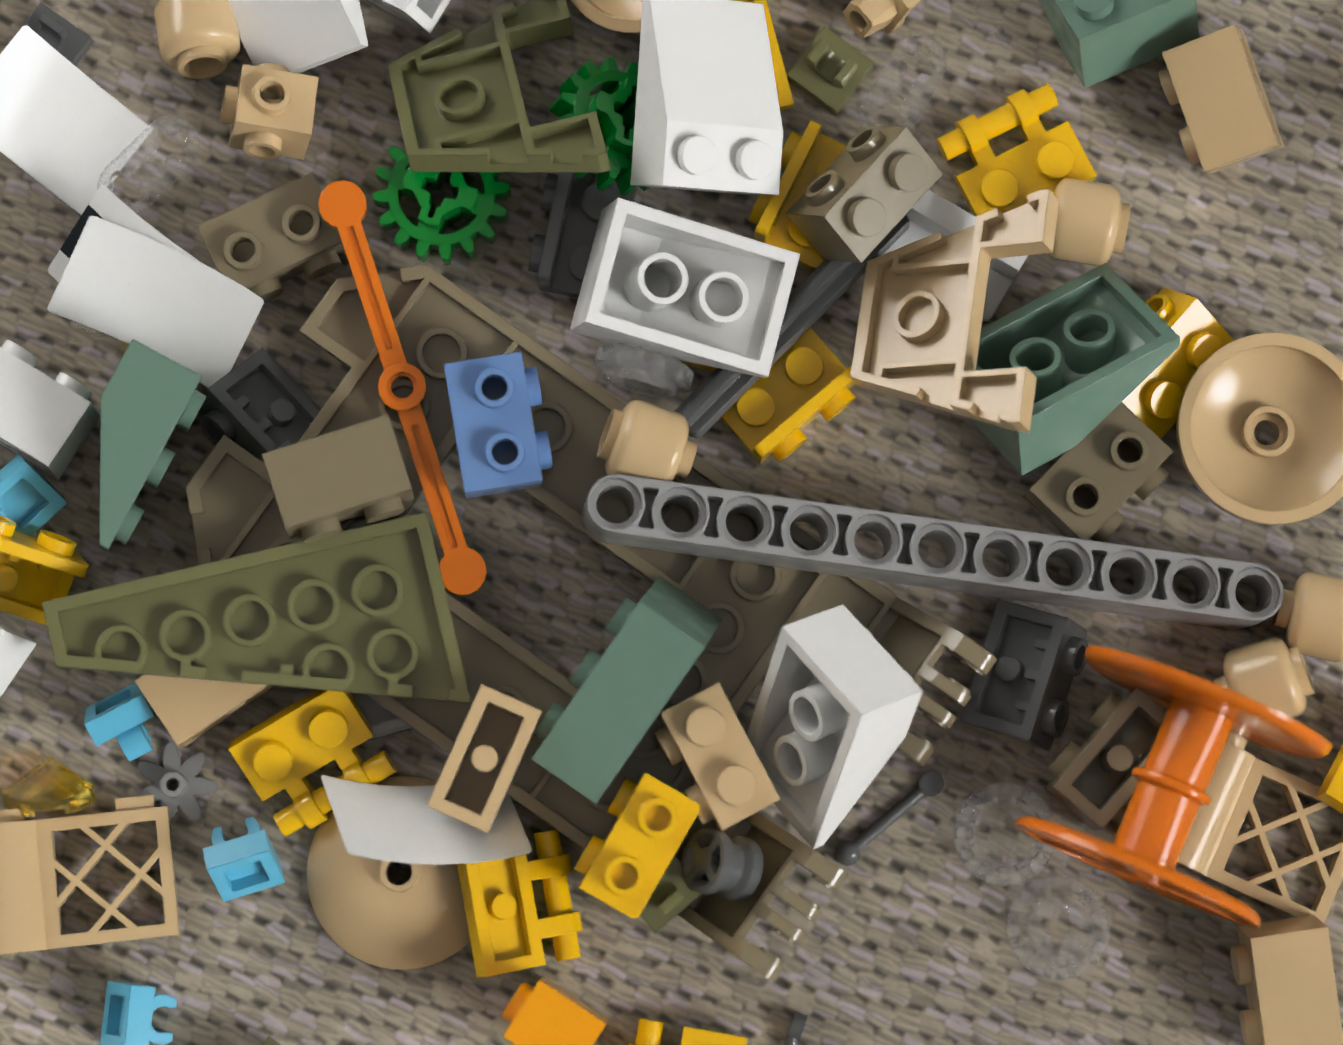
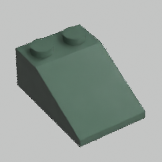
M1104 263L981 328L976 370L1027 367L1037 377L1030 432L1020 433L982 421L969 419L1021 475H1024L1076 447L1180 346V336Z

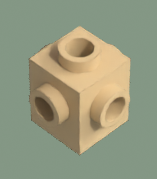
M260 63L255 66L243 64L237 87L226 85L223 95L220 123L231 124L229 148L241 149L247 155L257 159L270 160L283 156L304 160L312 135L319 77L293 73L288 68L275 63Z

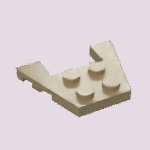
M1044 189L1027 195V204L1005 213H1001L998 208L978 215L975 217V225L945 237L939 231L867 261L850 378L861 388L1020 433L1030 432L1037 377L1027 367L976 370L990 261L994 258L1053 253L1059 200L1051 190Z

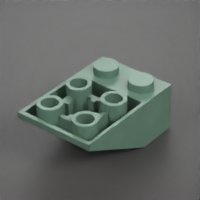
M1039 0L1063 54L1084 88L1160 57L1162 52L1199 38L1196 0Z
M134 339L131 340L101 395L99 547L107 551L113 540L124 545L127 544L145 511L133 503L144 483L155 489L158 487L176 454L164 446L175 427L187 433L206 398V395L195 390L202 378L201 375Z

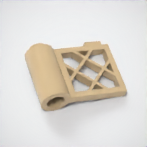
M1230 732L1209 786L1205 790V793L1211 797V803L1199 806L1176 866L1203 876L1290 916L1315 915L1325 923L1343 879V833L1338 842L1319 849L1306 815L1325 807H1332L1316 798L1320 789L1319 786L1255 758L1244 750L1248 740L1234 732ZM1262 777L1282 786L1291 809L1290 812L1261 823L1253 803V798ZM1297 793L1314 800V802L1302 806ZM1246 817L1250 828L1240 832ZM1295 820L1307 854L1277 865L1265 832ZM1254 837L1267 870L1246 879L1224 871L1233 846ZM1334 853L1327 870L1322 858ZM1312 862L1321 887L1312 909H1309L1291 901L1282 874ZM1271 880L1275 893L1258 886V884Z
M155 795L116 798L115 812L40 820H25L24 808L0 810V955L181 935L169 806L156 807ZM156 821L158 848L141 868L112 845L129 824ZM117 825L106 839L92 829L94 827ZM81 829L97 842L100 847L75 875L56 859L54 832ZM107 851L136 874L112 904L83 881ZM158 860L161 884L147 874ZM57 871L71 881L60 895ZM142 880L163 896L165 924L138 926L118 910ZM78 887L106 911L89 932L63 935L60 907ZM112 916L127 927L101 930Z

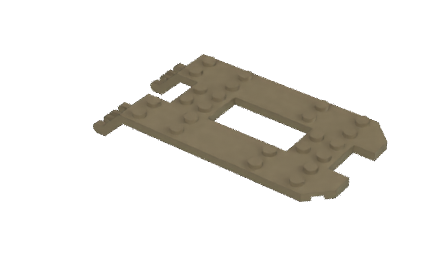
M429 265L400 268L399 271L378 274L407 364L414 365L419 369L426 380L427 392L421 407L440 465H443L457 445L444 364L521 352L524 368L537 367L542 405L531 406L534 431L547 430L553 463L552 469L541 470L542 486L521 490L652 583L661 576L723 619L698 659L660 713L719 683L737 715L768 671L782 626L840 605H844L871 632L877 642L903 670L910 674L918 686L924 682L963 708L970 700L971 696L969 694L971 692L954 679L946 678L932 668L944 650L961 660V664L981 677L982 675L986 676L997 661L994 655L965 634L898 598L874 580L607 544L596 540L587 532L583 524L582 509L590 488L599 479L607 476L605 460L597 457V449L606 421L613 408L622 411L626 405ZM354 277L338 278L299 331L304 337L350 368V370L298 442L389 415L414 495V500L403 503L405 510L403 513L374 523H367L365 515L340 523L341 532L405 517L422 494L423 488L398 412L387 407L379 395L378 382L384 369ZM398 378L392 385V392L396 397L406 398L413 392V383L407 378ZM223 435L186 486L189 511L192 517L198 565L304 541L302 535L290 539L284 526L266 465ZM697 455L686 480L674 477L672 481L748 492ZM607 495L596 502L599 515L607 522L613 524L622 523L630 518V509L627 503L620 497ZM669 504L661 509V518L670 530L679 533L693 529V516L684 506ZM733 513L726 517V528L732 537L740 541L756 539L757 526L748 515ZM795 524L791 525V538L799 548L816 550L820 547L821 543ZM446 592L472 703L366 694L445 751L451 753L481 684L541 710L542 715L535 730L555 702L566 709L579 689L569 683L570 679ZM922 693L917 709L923 712V716L943 730L946 728L950 729L956 717ZM657 716L597 804L532 760V757L543 743L534 734L506 794L585 849L593 835L605 840L617 818L609 814L607 810L625 778L637 784L642 774L647 773L685 796L684 790L694 784L682 762L672 767L654 734L655 731L663 727ZM908 731L905 739L897 748L899 752L922 767L934 752L933 745L914 731ZM756 812L722 830L728 837L738 835L754 839L760 846L763 854V872L755 892L748 899L740 902L721 898L717 893L710 895L702 893L682 910L678 916L768 980L774 982L784 968L782 965L783 961L765 948L761 947L759 949L746 940L745 936L757 919L761 917L775 927L774 931L793 945H796V943L800 945L807 933L767 906L775 895L815 923L822 913L820 911L821 907L802 893L796 894L782 883L796 863L811 872V877L831 891L839 889L848 873L798 838ZM698 817L695 818L675 853L676 858L680 862L689 839L698 830L704 828L717 830L713 820L702 825Z

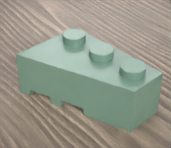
M661 576L656 579L638 604L627 597L605 628L615 638L602 657L590 650L571 677L569 683L579 689L566 709L555 702L533 733L543 743L532 757V760L597 804L698 659L723 619Z

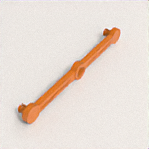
M345 180L334 181L327 185L320 194L318 201L319 212L325 223L332 228L338 229L384 369L378 382L379 395L387 407L398 412L444 552V556L439 564L444 587L456 595H470L478 591L484 584L487 575L486 563L478 552L467 547L421 407L427 392L426 380L419 369L414 365L407 364L361 224L367 211L366 197L361 188L353 182ZM404 377L412 381L414 388L410 396L399 398L393 394L392 385L395 380Z

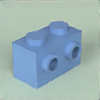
M521 352L444 364L465 497L472 498L542 486L541 470L552 469L553 463L547 430L534 431L531 406L542 405L537 367L524 368Z

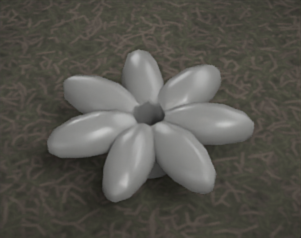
M167 743L164 747V768L147 761L138 764L141 774L155 784L144 788L137 796L155 795V803L161 801L159 807L169 806L170 822L175 817L178 806L190 819L194 821L201 820V808L194 795L204 796L213 794L218 790V785L209 779L196 777L206 762V754L204 752L192 755L182 764L180 753L172 743ZM176 779L179 786L173 791L170 788V782Z

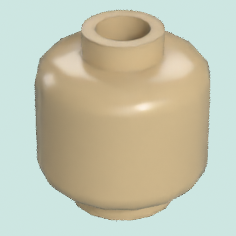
M160 0L156 5L154 15L160 57L169 67L178 70L182 76L191 79H205L217 76L225 71L228 64L239 53L240 37L238 24L228 0Z
M1072 178L1060 181L1054 191V195L1059 200L1053 253H1048V255L1055 260L1100 266L1110 259L1112 253L1122 254L1129 223L1130 204L1121 203L1119 190L1110 184Z
M633 400L622 411L615 408L612 409L600 438L597 457L605 460L607 475L620 474L672 482L674 477L686 480L692 468L698 445L687 440L689 427L683 415L642 400Z
M1306 572L1297 579L1293 591L1283 589L1284 598L1280 609L1274 615L1273 626L1284 628V641L1289 648L1298 647L1300 654L1332 662L1343 661V579Z
M1271 636L1228 651L1223 660L1225 676L1214 679L1215 684L1251 698L1290 718L1301 715L1306 709V696L1315 694L1304 656L1300 654L1299 648H1289L1286 642L1277 636Z

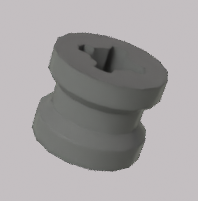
M704 828L698 830L689 839L684 849L681 861L682 877L685 885L691 891L707 895L717 893L721 898L740 902L748 899L755 892L761 881L763 854L760 846L754 839L738 835L728 837L723 831Z

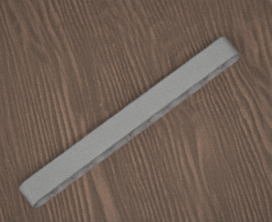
M607 475L599 479L590 488L582 509V521L587 532L596 540L607 544L1229 630H1247L1272 617L1280 609L1284 598L1283 584L1278 575L1269 567L1256 563L628 475ZM607 495L620 497L627 503L630 509V518L622 523L613 524L607 522L599 515L596 502ZM669 504L684 506L693 516V529L679 533L670 530L661 518V509ZM733 513L748 515L757 526L756 539L740 541L732 537L726 528V517ZM796 522H806L813 525L820 535V547L816 550L799 548L791 538V525ZM858 531L875 533L883 543L884 553L882 558L869 559L862 556L855 546V533ZM930 539L936 541L944 548L947 558L945 567L933 568L922 561L918 551V545L921 540ZM985 548L1000 550L1006 556L1009 562L1007 577H997L986 570L982 562V554ZM1048 557L1060 558L1068 564L1072 574L1069 586L1058 585L1049 578L1046 572ZM1111 566H1120L1130 572L1134 579L1132 594L1125 595L1113 588L1109 579ZM1174 574L1186 576L1193 582L1196 588L1194 603L1183 602L1176 596L1172 586ZM1237 583L1249 585L1255 591L1258 597L1256 612L1247 611L1239 605L1235 595Z

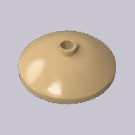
M1261 333L1246 336L1228 343L1208 357L1192 375L1183 392L1176 423L1177 442L1182 462L1188 475L1200 492L1224 512L1244 521L1264 525H1284L1303 521L1322 513L1343 497V362L1329 350L1311 340L1284 333ZM1258 423H1267L1273 427L1275 440L1271 445H1263L1256 440L1254 430Z
M414 776L387 777L377 783V785L432 786L437 784L435 781ZM331 810L327 813L329 819L319 825L309 850L307 888L313 910L320 924L337 945L355 958L368 964L388 969L407 970L418 969L441 962L456 954L470 942L457 864H409L412 870L411 878L403 885H396L388 877V868L392 862L349 854L346 851L333 811Z

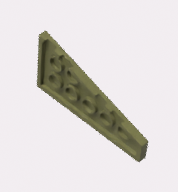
M427 512L343 531L309 543L300 541L42 602L53 655L58 667L472 703Z

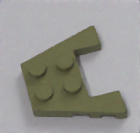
M531 0L517 8L510 1L491 11L492 21L464 35L457 28L387 64L405 149L412 172L601 173L611 170L596 111L533 127L528 122L511 51L574 35L566 0Z

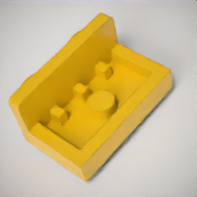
M1168 288L1162 289L1158 294L1150 297L1145 302L1180 336V346L1122 401L1160 439L1177 421L1181 397L1190 378L1198 367L1218 349L1234 341L1197 298Z
M0 515V611L47 625L42 602L66 597L74 577L85 578L89 565L78 551L75 550L77 543L73 540L47 530H40L37 538L15 531L17 524L11 519Z
M647 773L642 774L637 784L625 778L607 810L609 814L617 818L605 840L593 835L574 867L575 870L584 874L578 887L632 919L638 918L697 817L700 805Z

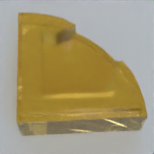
M52 756L46 758L1 791L5 808L18 809L23 816L33 817L35 816L34 811H55L65 809V813L70 814L96 802L93 785Z

